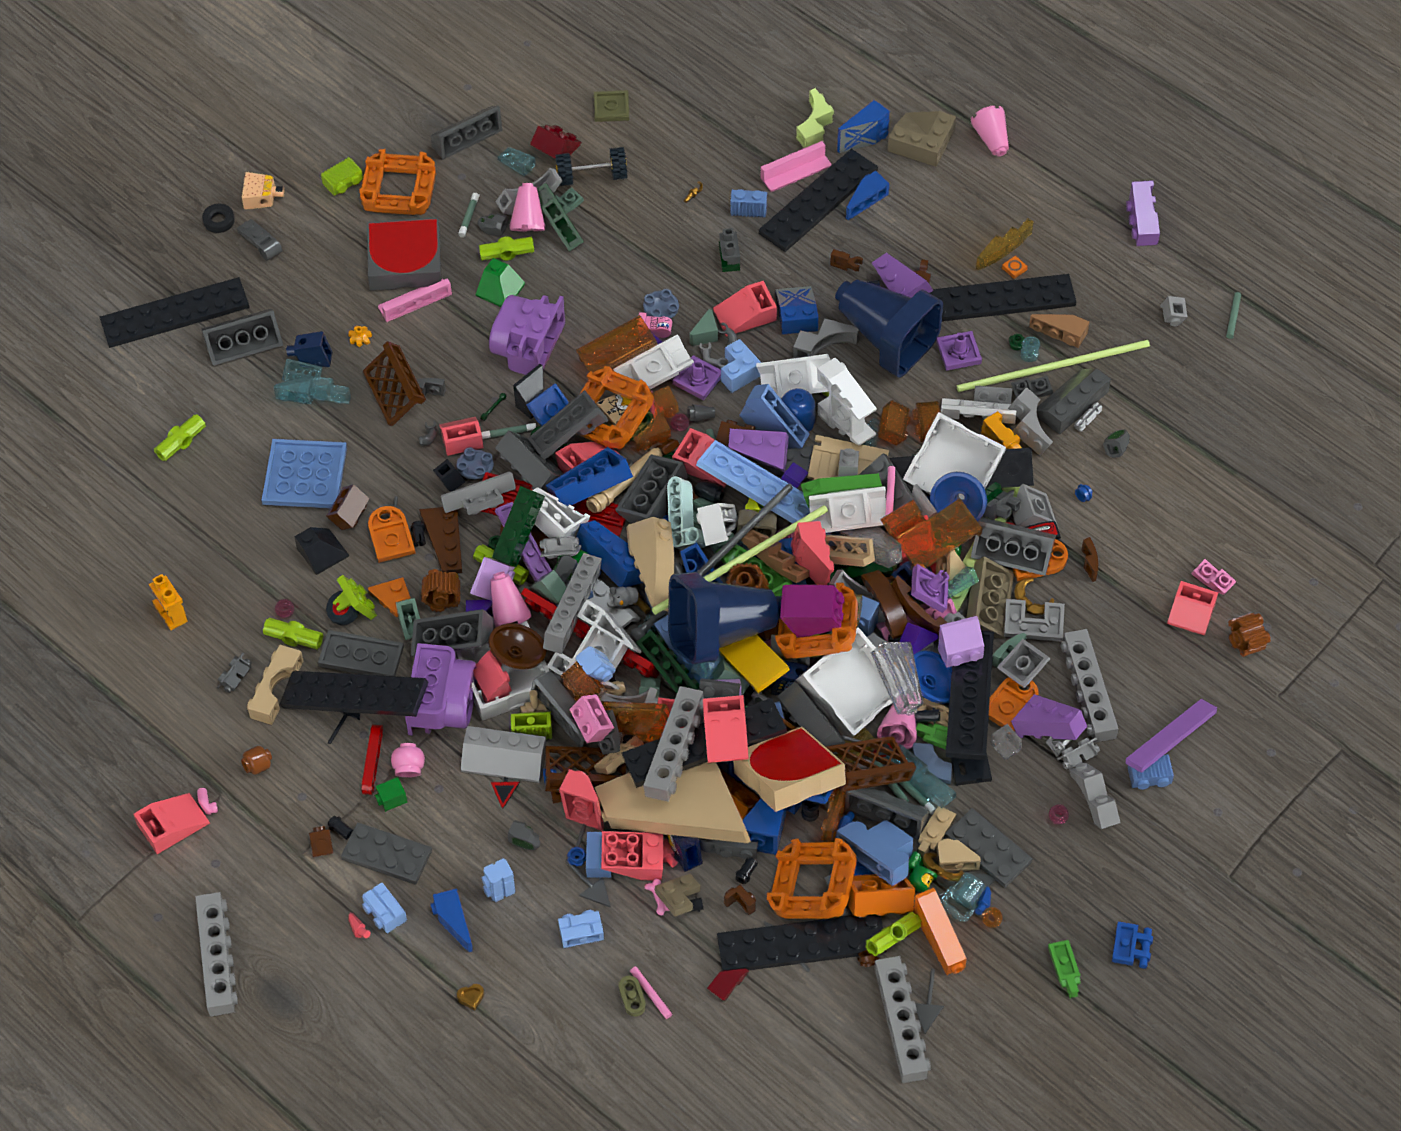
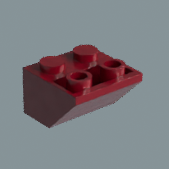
M545 124V126L537 127L530 145L556 159V154L570 153L571 155L582 142L576 139V135L563 132V128L560 126Z

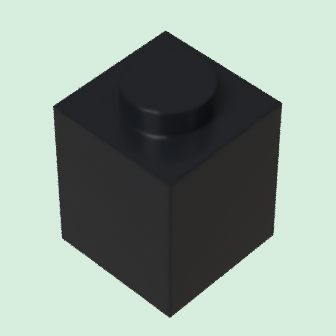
M448 459L433 469L449 492L456 490L465 483V480Z

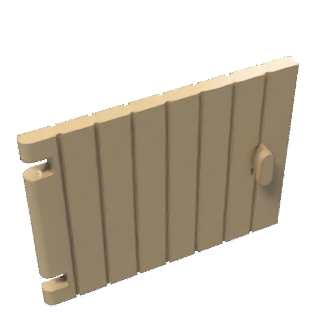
M816 435L815 442L821 443V446H813L807 478L816 480L819 478L838 477L840 450L850 448L859 451L857 475L881 454L884 453L888 456L889 450L867 445L858 446L852 442Z

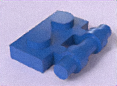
M1118 922L1112 962L1132 966L1135 958L1139 960L1140 968H1147L1151 958V953L1149 952L1150 945L1153 944L1152 929L1144 928L1143 933H1138V925ZM1136 942L1142 944L1141 950L1135 949Z

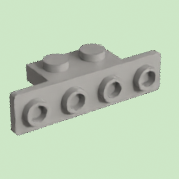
M507 472L443 494L440 497L446 513L463 507L468 515L478 514L482 510L495 508L499 504L504 503L501 494L516 489L512 472Z

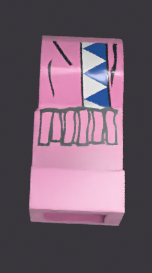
M639 312L637 323L638 336L643 337L650 331L658 338H667L671 335L673 322L668 317L647 316V313Z

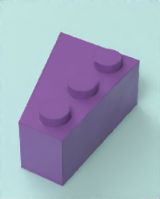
M888 253L872 262L889 290L913 297L922 289L928 293L933 291L925 279Z
M1035 694L1011 721L1018 738H1024L1025 735H1033L1035 738L1052 736V739L1076 740L1087 727L1080 709Z

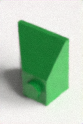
M492 258L483 271L476 296L501 307L509 295L517 296L525 286V282L509 264Z

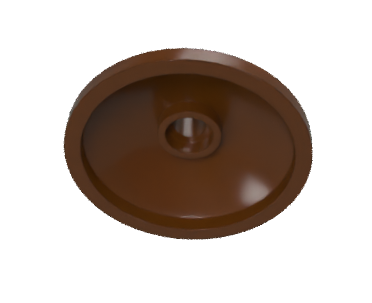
M508 623L496 627L491 632L488 641L489 649L494 657L502 664L514 669L535 668L544 661L547 649H543L544 640L531 628L520 624Z

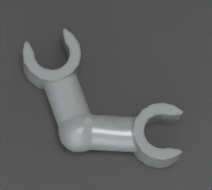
M710 342L708 348H703L702 343H700L699 351L703 354V361L716 366L720 370L724 367L721 364H728V359L710 358Z

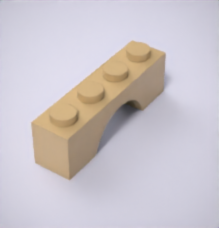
M279 645L277 651L273 652L269 667L265 668L261 683L257 684L255 695L247 704V710L251 719L270 725L273 724L280 707L278 699L272 694V691L278 682L289 678L292 671H299L303 663V656L300 650Z

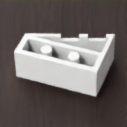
M538 487L532 490L545 496L535 525L547 537L557 538L558 544H561V537H575L580 525L589 521L590 515L586 513L583 515L575 511L573 506H566L560 503L558 498Z
M717 503L697 508L698 513L696 517L702 527L705 545L727 541L729 539L728 536L732 534L731 531L735 530L738 524L735 504Z

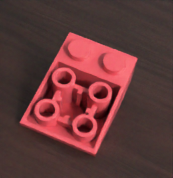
M764 281L744 287L713 308L720 325L721 323H726L728 328L732 329L735 333L777 321V306ZM721 325V327H722V329H723V332H724V331L726 330V328Z
M690 428L672 456L673 460L683 462L687 474L702 480L711 481L725 488L726 483L696 466L698 459L715 440L705 433Z
M596 442L569 444L555 452L558 467L566 473L607 447Z
M820 521L797 523L791 541L795 561L800 566L809 570V577L816 585H827L830 582L831 573L834 572V564L829 558L830 548L825 542V529L822 528Z
M744 696L703 699L708 763L749 759Z
M190 793L151 803L133 814L137 826L156 854L161 853L210 824Z
M602 831L601 869L639 880H654L656 878L662 880L663 834Z

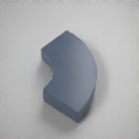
M914 743L913 756L917 765L930 778L942 783L951 784L952 763L940 759L934 752L933 744Z

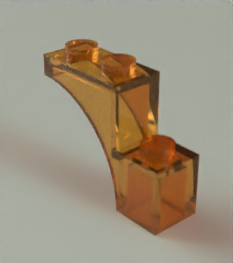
M669 386L652 392L655 412L648 427L633 437L637 452L647 450L656 443H663L671 437V430L665 418L674 416L679 412L678 402Z

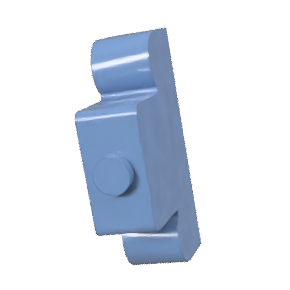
M769 384L754 386L740 413L743 421L748 425L756 427L755 430L786 432L789 436L788 449L802 448L809 436L808 431Z
M884 820L871 829L866 830V826L863 823L856 821L837 830L836 838L842 839L851 847L856 854L857 861L890 885L894 886L908 876L909 857L913 853V838L891 822Z

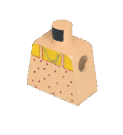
M251 172L245 173L242 193L244 209L271 207L274 197H284V186H275L272 176Z

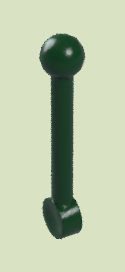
M501 393L499 396L500 398L488 409L486 413H483L481 415V420L485 421L488 415L494 410V408L502 400L506 399L507 396L505 393Z

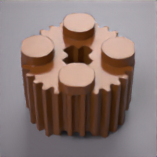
M737 563V566H733V569L730 568L729 577H727L728 580L726 581L727 584L769 589L768 580L757 564L752 565L750 563L748 565L746 563L744 565Z
M437 569L429 570L428 575L422 579L421 601L428 605L431 611L442 612L450 607H458L460 604L459 575L456 572L447 573L440 572Z
M1249 613L1228 621V626L1231 627L1232 631L1229 635L1230 643L1234 649H1239L1242 657L1265 650L1267 643L1271 642L1269 633L1264 630L1262 625L1263 617L1259 613Z

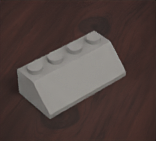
M467 726L463 742L461 772L539 783L545 759L546 737Z

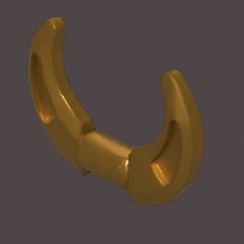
M1034 578L1020 580L1015 586L1014 597L1016 600H1026L1025 607L1029 613L1043 615L1044 605L1033 604L1025 596V587L1033 582ZM1051 598L1049 602L1054 603V599Z
M936 853L924 854L922 858L923 864L940 877L956 882L963 879L964 872L962 870L958 873H951L935 864L932 858H936Z

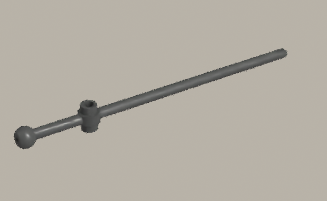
M787 484L697 572L703 577L793 489L792 485ZM663 610L656 615L653 614L640 628L632 629L630 632L632 640L637 642L667 611Z

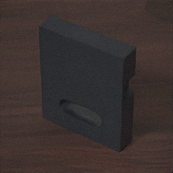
M987 752L986 760L951 758L956 786L992 781ZM959 765L964 766L966 775L961 774Z

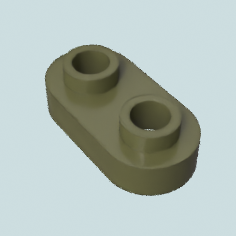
M634 976L623 977L619 982V992L625 1010L630 1016H640L646 1009V1002L640 983ZM627 987L633 988L631 991L626 990ZM638 1005L639 1008L633 1009L632 1006Z

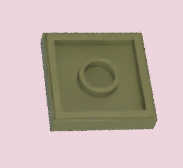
M628 90L594 92L595 122L629 121Z

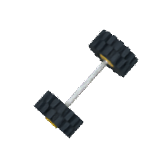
M624 147L610 148L611 163L576 167L571 165L570 153L556 154V171L562 179L559 186L573 185L572 170L611 166L613 180L627 179V162Z

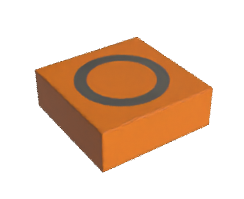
M1017 256L1002 264V269L1013 279L1027 271L1028 267Z

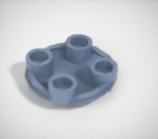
M663 289L662 291H654L644 297L643 308L648 316L668 317L671 319L677 314L679 303L669 289Z
M466 448L456 464L458 472L468 479L483 478L486 472L490 473L494 465L491 453L474 450L473 448Z

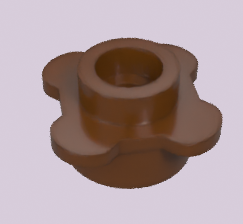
M864 950L859 953L857 960L860 962V966L871 967L875 965V960H879V957L869 953L868 950Z

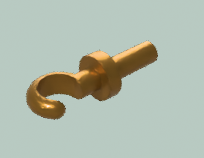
M700 181L697 182L700 185L699 189L695 187L689 190L688 196L684 199L685 203L692 197H695L697 192L702 191L703 184Z

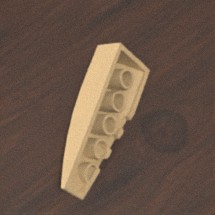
M651 517L629 524L626 529L630 556H634L635 568L639 569L641 573L639 576L640 580L646 585L645 592L651 606L654 607L668 599L669 580L671 575L674 574V547L671 522Z

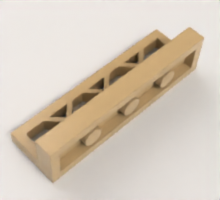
M826 535V545H828L829 541H833L837 546L835 550L829 546L830 561H833V564L864 567L875 561L871 538ZM845 542H848L853 547L851 551H848L843 546ZM861 543L866 544L867 553L863 552L859 547Z

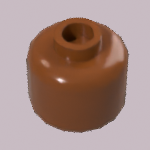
M255 746L243 753L241 763L247 773L257 775L270 768L272 755L268 749Z

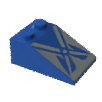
M873 100L838 128L837 152L843 153L851 148L853 150L885 139L889 133L890 111Z
M812 287L776 289L782 334L799 333L800 330L805 332L818 331V312Z

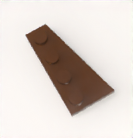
M443 507L419 509L442 572L463 573L458 509L448 513L444 511Z

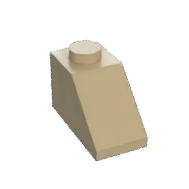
M943 839L937 841L938 866L945 869V871L979 870L980 856L959 840Z

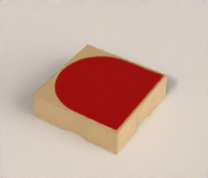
M803 727L748 747L749 759L733 761L734 773L747 786L754 789L761 799L775 812L800 803L811 796L825 793L846 784L845 764Z

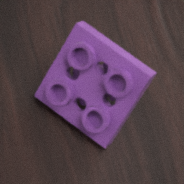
M972 331L937 337L936 343L946 371L982 363Z
M692 356L691 359H693L694 363H692V366L679 372V375L673 379V385L704 401L721 380V370Z
M917 564L913 567L911 595L931 608L943 613L947 609L949 575L944 570L934 574Z

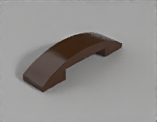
M879 570L861 575L867 591L872 592L875 600L879 602V607L886 619L885 625L893 639L901 637L908 620L890 582Z
M897 576L891 586L896 592L905 614L918 626L937 634L939 637L940 625L947 624V622L941 616L935 621L908 595L912 588Z

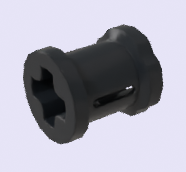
M803 800L802 818L808 822L815 821L819 816L818 809L820 804Z

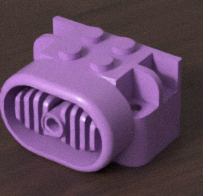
M509 295L503 302L493 323L489 337L490 351L493 354L507 357L508 368L514 372L526 375L539 364L543 365L544 370L565 325L563 296L559 297L556 304L549 303L548 296L545 295L542 296L541 300H529L516 295Z
M417 644L411 677L426 678L429 683L417 716H405L408 735H413L414 727L425 728V733L428 734L431 733V729H441L444 727L467 728L470 723L474 703L473 680L475 688L477 684L473 672L477 668L474 661L456 659L454 649L449 646Z

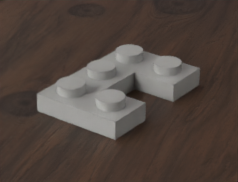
M1006 599L1004 637H1014L1025 633L1027 634L1026 639L1060 642L1063 640L1065 604L1045 602L1044 619L1025 618L1026 600Z

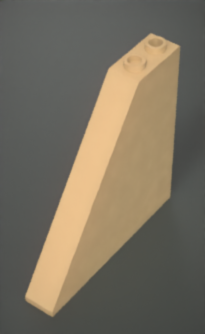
M706 762L682 771L681 777H677L675 794H671L669 802L645 797L644 787L636 788L630 773L594 787L597 792L599 805L604 809L601 811L604 822H609L612 829L741 843L751 842L716 762Z

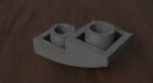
M1047 375L1031 381L1027 377L1011 383L1016 398L1026 387L1038 398L1053 394Z
M416 379L424 396L426 393L445 395V379Z
M606 710V713L614 729L602 741H598L603 755L620 751L619 731L613 710Z

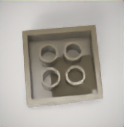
M941 111L907 112L895 124L888 137V152L937 167L955 131L956 116Z

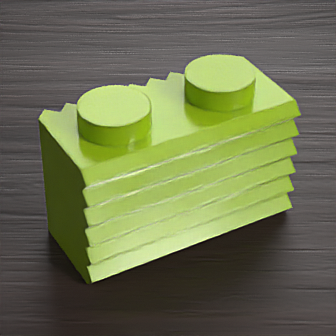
M348 157L327 169L324 173H321L322 184L333 196L339 193L342 194L347 188L361 182L363 179L362 169Z
M551 711L511 714V731L544 736L546 740L548 738L551 740Z

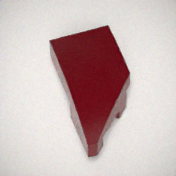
M744 968L721 971L707 989L723 1001H726L734 988L741 984L749 970Z

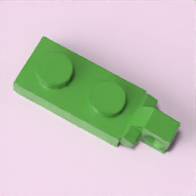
M918 723L916 728L917 736L923 738V741L946 749L948 727L936 723L934 725L929 724V726Z
M1069 940L1048 944V950L1061 987L1067 988L1070 998L1077 997L1079 992L1077 985L1081 983L1080 973Z

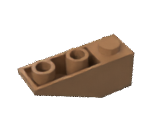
M1032 314L1029 327L1037 332L1049 335L1051 338L1079 348L1088 333L1090 322L1075 315Z

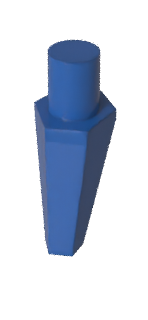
M849 811L845 816L841 817L838 829L853 822L855 814Z
M988 886L984 888L977 901L978 907L975 909L977 915L990 911L991 890Z

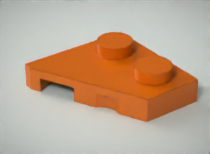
M403 577L368 587L369 594L376 597L379 603L388 608L395 617H398L395 602L410 599Z

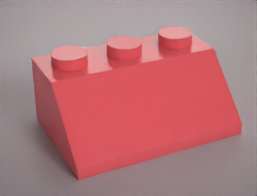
M569 769L559 789L566 819L603 831L604 824L599 800L588 775L579 770Z

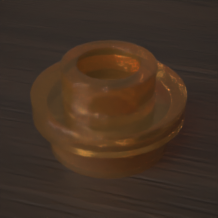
M989 907L982 913V921L987 927L995 928L1001 924L1002 914L997 908ZM989 915H993L994 921L989 919Z

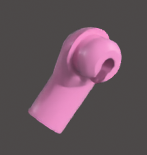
M199 788L197 796L198 803L208 815L217 813V804L215 802L209 803L207 790Z

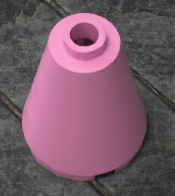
M989 106L976 112L977 116L974 119L973 116L971 117L972 126L993 155H1005L1009 145L1004 109L1001 106L999 108Z
M522 183V186L518 188L510 223L511 231H545L537 187H533V183Z
M504 572L495 573L490 580L495 627L514 622L520 624L531 617V611L524 602L510 575Z
M899 696L893 702L877 731L878 738L893 736L901 751L913 747L917 739L914 701L907 696Z

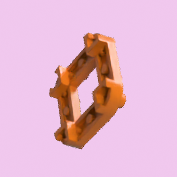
M379 149V153L371 157L367 156L363 183L359 189L364 210L407 215H423L426 213L431 204L436 178L435 161L428 157L427 153L420 152L419 156L386 154L385 149ZM384 172L417 174L412 195L380 194Z
M604 366V369H599L593 373L590 371L587 374L588 381L580 393L585 390L595 403L599 401L605 390L632 401L616 426L601 424L592 432L582 435V437L609 448L622 449L632 438L651 408L654 396L643 380H634L614 372L611 367Z
M836 583V588L844 596V603L842 604L843 620L840 628H832V634L797 638L783 620L779 619L778 635H775V640L786 659L848 652L852 649V644L856 638L858 601L851 588L844 586V583Z
M835 838V842L801 843L799 839H792L791 844L787 845L782 851L778 850L776 858L779 861L772 891L767 892V900L777 916L786 919H828L843 915L849 900L857 863L856 854L851 847L839 838ZM834 864L828 892H823V896H793L800 865Z

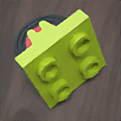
M341 575L337 581L343 591L334 593L326 605V613L329 619L338 625H348L358 617L359 612L370 620L377 616L374 611L375 605L365 596L367 592L361 584L357 585L352 578L348 579Z

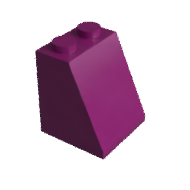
M783 585L780 618L797 638L832 631V628L841 627L844 596L834 585Z

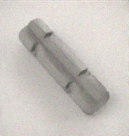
M1095 402L1080 417L1081 419L1075 422L1074 428L1078 431H1083L1096 415L1102 411V405Z

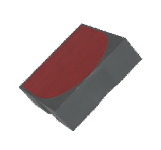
M439 218L367 222L368 280L370 291L402 287H428L442 281Z

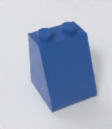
M761 798L742 821L750 841L758 842L757 851L776 855L780 845L787 808L775 812Z

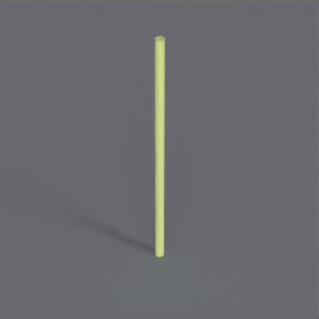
M1148 340L972 381L957 385L956 387L958 392L975 389V385L987 386L1146 348L1150 344Z
M825 505L821 506L703 578L708 582L715 580L730 571V568L733 569V566H737V563L745 562L795 532L797 523L811 522L828 512ZM668 599L651 608L652 612L656 615L668 608Z

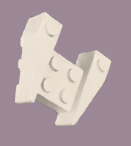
M833 358L818 367L817 380L829 391V397L818 403V416L832 429L836 427L840 429L838 431L841 435L847 434L850 437V441L858 446L876 436V433L865 423L864 418L876 411L877 408L847 370L845 364Z
M586 600L577 617L592 625L573 658L563 653L555 652L547 668L570 681L619 690L620 687L609 680L600 682L587 675L575 659L576 656L588 646H592L604 653L616 669L628 647L638 653H641V650L611 613Z

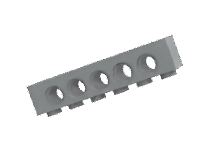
M583 553L546 629L543 649L559 654L563 653L579 619L577 615L585 601L588 600L600 575L602 558Z
M1088 630L1064 633L1063 641L1060 643L1063 653H1066V666L1072 672L1071 682L1077 688L1076 698L1078 702H1081V712L1087 721V734L1092 739L1097 738L1093 743L1116 739L1118 725Z
M679 687L643 785L645 797L669 802L671 794H675L677 777L680 778L682 775V763L688 758L689 744H693L695 727H699L701 711L704 712L703 691Z
M220 892L195 896L207 1010L210 1017L234 1013V1005L238 1004L236 992H233L232 986L236 985L234 973L230 971V967H234L232 954L229 955L228 948H232L230 936H227L226 930L230 929L228 917L225 918L224 912L228 911L227 901L222 899ZM212 915H217L215 918H209ZM214 933H220L216 937H211ZM215 952H221L219 955H213ZM223 970L222 973L215 974L216 971ZM225 989L224 992L217 993L218 990Z
M900 956L875 960V973L902 1083L927 1079L931 1066L929 1058L924 1056V1051H926L925 1041L920 1039L919 1036L921 1025L919 1019H915L916 1005L914 1000L911 1001L909 995L912 994L911 984L906 982L905 975H907L906 964L901 962ZM890 979H896V980H898L899 982H897V983H892V982H890L889 980H890ZM898 997L903 999V1001L896 1002L894 998ZM901 1016H904V1017H906L908 1020H906V1021H901V1020H899L898 1018L901 1017ZM908 1035L911 1036L913 1039L905 1040L903 1036ZM915 1055L917 1059L912 1060L907 1056Z

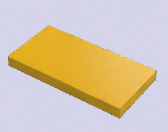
M757 634L719 648V653L758 693L790 671L788 665Z

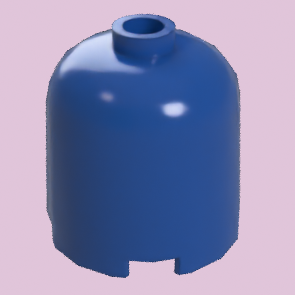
M800 388L787 391L781 400L808 432L811 431L816 421V407L813 395L807 390Z

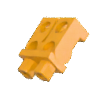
M998 411L983 420L981 435L1005 446L1006 449L1022 448L1019 445L1020 437L1017 434L1014 435L1011 429L1004 426L1002 415Z
M160 574L153 578V582L149 584V587L156 596V599L152 600L170 631L188 622L182 606L183 600L167 576Z

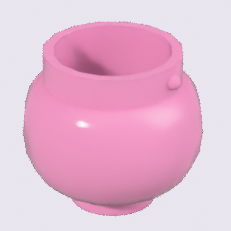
M414 743L400 744V747L396 748L391 756V764L393 769H395V775L404 778L421 775V769L425 761L423 751L417 748Z

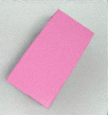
M1206 559L1191 573L1203 584L1222 595L1236 583L1223 569L1218 571Z

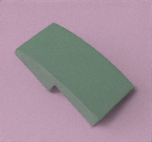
M572 187L560 198L556 195L566 213H569L584 201L583 197Z
M1021 633L1002 644L993 654L992 665L997 668L1022 639L1026 640L1027 634Z

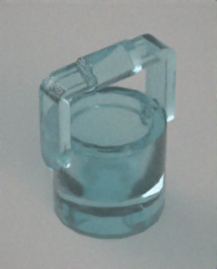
M963 873L956 885L949 887L941 899V903L946 912L954 919L966 922L977 908L976 902L986 887L975 876ZM950 895L959 904L970 908L964 917L958 910L946 902Z

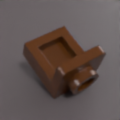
M325 826L314 827L313 832H309L313 857L333 854L330 829H325Z
M741 884L736 888H730L725 893L724 905L726 907L737 901L748 915L756 911L754 895L751 892H747Z

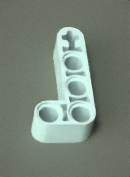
M674 476L668 481L667 485L668 521L671 522L673 547L684 550L698 543L700 548H704L706 545L701 529L694 527L692 484L687 480Z

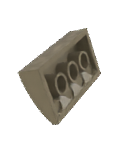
M984 556L974 563L967 618L977 616L981 631L994 632L995 638L1003 639L1005 638L1006 599H1011L1014 572Z

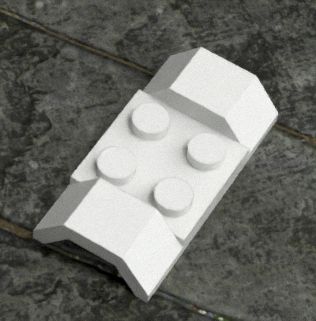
M677 334L614 367L613 370L637 381L641 379L647 384L649 389H652L679 375V372L692 366L694 361L688 355Z
M828 354L756 363L761 377V385L769 384L780 398L787 391L795 388L807 390L811 394L828 392L817 380V368L830 361Z
M942 398L941 414L951 419H959L960 414H963L964 417L982 415V418L986 419L998 411L1002 415V423L1015 424L1016 410L1008 409L1011 404Z
M885 486L809 496L810 513L823 505L828 509V512L813 520L821 522L825 533L889 524V521L885 520Z
M597 579L592 589L593 598L588 599L589 601L611 613L622 628H625L631 622H639L641 620L628 605L624 607L614 606V595L610 593V588L602 580L599 581Z

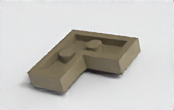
M690 873L656 885L655 893L675 917L693 910V904L687 896L700 892L701 885Z

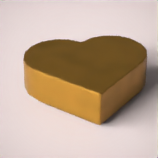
M473 984L469 988L462 987L457 992L458 1001L473 1010H476L484 997V989L479 984Z

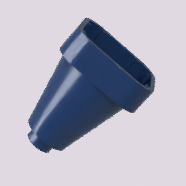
M857 279L852 283L848 281L843 282L836 292L835 299L839 301V310L879 350L880 367L898 378L903 377L931 349L940 334L943 301L923 289L918 291L913 297Z
M698 572L673 574L670 577L668 589V632L672 647L691 665L715 662L719 655V648L775 628L778 620L781 619L782 597L775 596L770 589L708 582Z

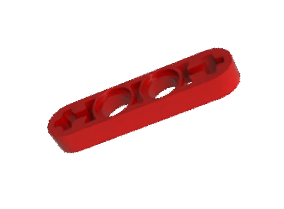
M372 724L362 779V794L373 795L383 737V725Z

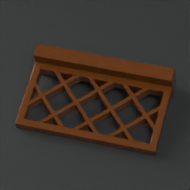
M387 341L383 345L384 350L363 370V373L388 425L393 426L415 404L424 403L426 398L400 346ZM386 356H388L387 366L383 365ZM376 368L375 377H372L370 372ZM382 368H386L384 378H380ZM391 369L395 370L393 379H389ZM379 381H383L381 391L378 390ZM388 382H393L391 392L387 391ZM398 383L402 385L400 393L396 392ZM386 394L390 395L388 404L384 403ZM395 395L399 396L397 405H393ZM407 396L409 402L403 406L404 397ZM392 408H396L395 416L391 417Z
M893 736L826 746L829 751L843 755L840 760L845 764V768L851 770V772H845L846 784L839 787L841 792L910 781L916 770L915 764L907 761ZM890 743L893 751L883 747L882 745ZM865 747H871L876 749V754L869 750H866ZM853 749L859 752V757L848 752V750ZM879 751L890 756L889 760L879 756ZM861 755L872 758V763L862 759ZM847 757L855 761V765L844 761V758ZM894 758L900 761L901 764H895L891 762V759ZM876 760L886 766L879 767L874 762ZM859 763L869 769L862 770L856 766Z
M545 746V791L560 792L559 789L569 769L577 768L588 775L593 788L620 776L590 773L595 769L594 765L608 755H603L600 748ZM550 753H558L561 757L555 760L550 756ZM578 754L581 758L575 761L570 755ZM598 755L600 759L595 762L589 756ZM563 760H567L572 765L565 768L560 763ZM584 760L591 765L587 769L580 765ZM622 763L621 767L620 765L617 767V771L621 776L626 774L625 763ZM556 767L561 773H550V770Z

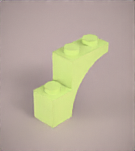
M816 88L809 91V103L812 106L813 112L804 123L797 126L796 138L803 148L823 141V134L825 133L823 126L832 123L834 111L832 106L826 103L824 96L819 94Z

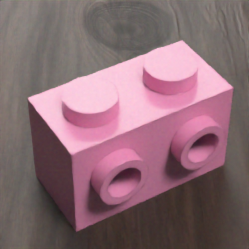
M597 694L582 696L569 709L586 743L602 741L614 729Z

